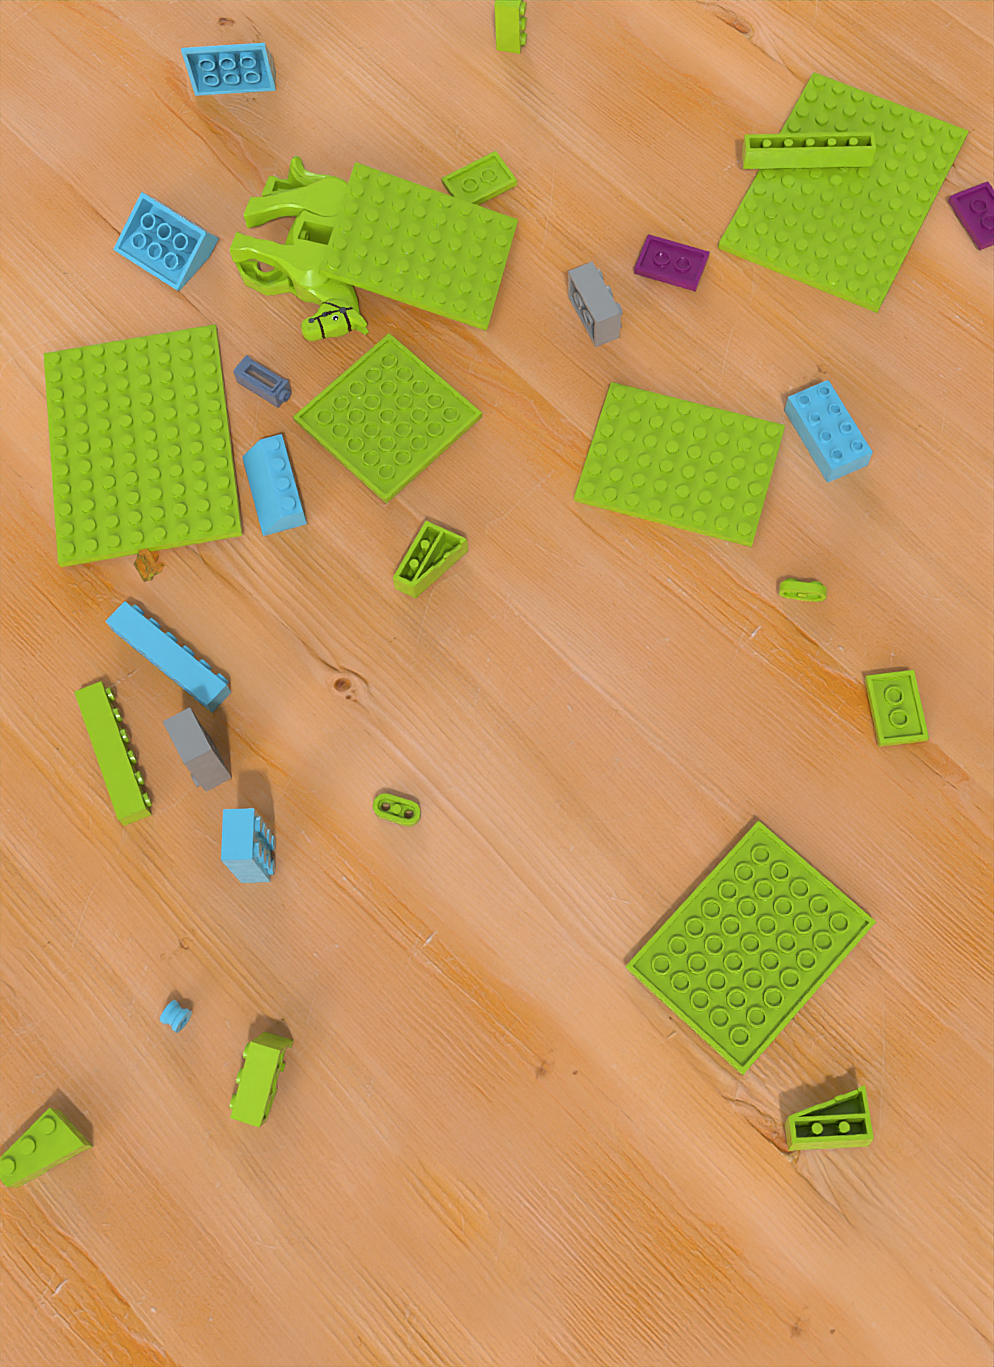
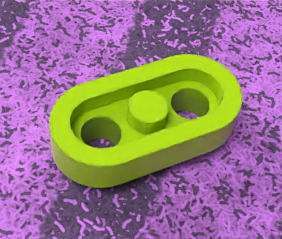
M789 578L780 583L779 595L787 599L820 602L824 601L827 597V587L818 581L807 583Z
M387 793L380 794L374 799L373 810L380 819L406 827L416 825L421 819V810L418 804L411 800ZM383 805H390V809L388 811H383ZM407 812H413V816L411 818L405 817V814Z

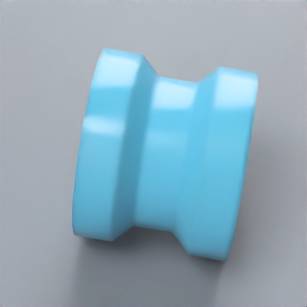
M173 1000L162 1012L160 1022L169 1024L172 1030L178 1033L188 1023L192 1011L188 1008L183 1009L180 1007L179 1002Z

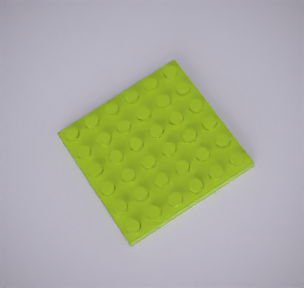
M388 333L295 414L293 419L387 504L482 418V412Z

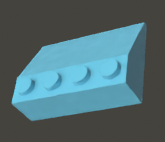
M265 43L181 48L195 96L276 91V70L273 57Z
M141 192L113 250L172 288L180 291L210 257L219 238L154 197Z

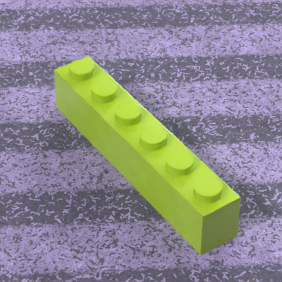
M875 132L745 134L742 148L743 169L871 167L876 152Z
M100 681L75 691L74 693L117 819L126 826L152 815L149 807L153 806L149 794L143 791L142 785L145 784L141 772L136 771L134 764L138 763L134 751L128 748L127 743L130 742V738L126 729L121 728L120 722L123 721L119 709L114 708L112 701L116 699L111 687L107 688Z

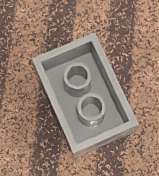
M593 262L568 271V298L594 346L598 347L619 338L620 328H622V308L619 303H615L610 286L605 285L601 270L596 269Z

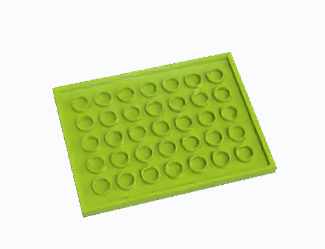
M355 162L319 274L486 331L518 219Z
M611 382L575 492L574 501L752 547L785 425Z
M758 820L625 968L743 1076L872 928L876 921Z

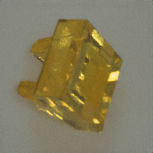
M148 549L139 550L134 562V566L144 582L151 581L164 568V563L156 564L159 557L158 553H150Z

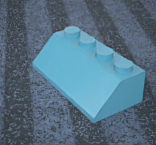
M282 434L259 440L242 458L263 536L306 525L307 521Z

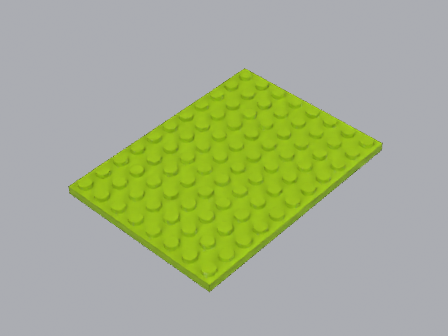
M814 72L780 134L875 132L876 152L872 166L760 169L722 236L718 249L878 313L969 131Z
M216 324L43 353L57 556L60 567L243 536Z

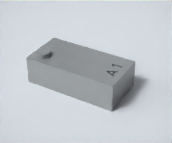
M190 707L163 721L183 763L192 773L190 775L197 787L202 786L207 792L232 778L214 742Z

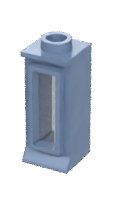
M248 355L233 370L237 383L277 408L290 398L292 391L289 381L287 379L284 380L253 361Z

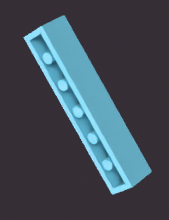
M124 601L105 621L110 629L213 713L231 694L227 686L229 681L220 673L217 675L210 671L212 669L211 666L203 659L200 661L196 660L193 657L195 654L187 646L180 647L177 644L178 640L170 632L163 633L160 630L161 626L153 618L147 620L143 616L145 613L137 605L130 606Z

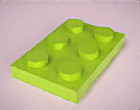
M496 151L441 178L442 184L450 196L476 205H480L517 186V179Z
M914 670L866 675L864 680L878 747L927 741L929 735Z

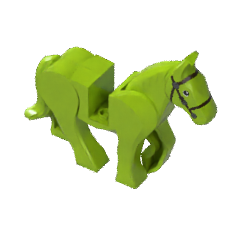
M294 156L290 162L288 179L269 176L261 194L262 197H250L243 214L247 228L263 225L278 217L297 216L289 230L285 244L282 245L269 240L257 239L236 232L230 246L232 260L235 262L239 275L247 287L266 296L289 292L304 302H313L320 305L313 316L306 318L301 323L302 335L306 340L315 342L326 338L342 337L352 330L367 335L369 333L366 328L367 323L360 315L358 299L353 286L319 274L348 183L335 176L309 172L304 168L301 158ZM258 261L275 268L269 272L260 271Z

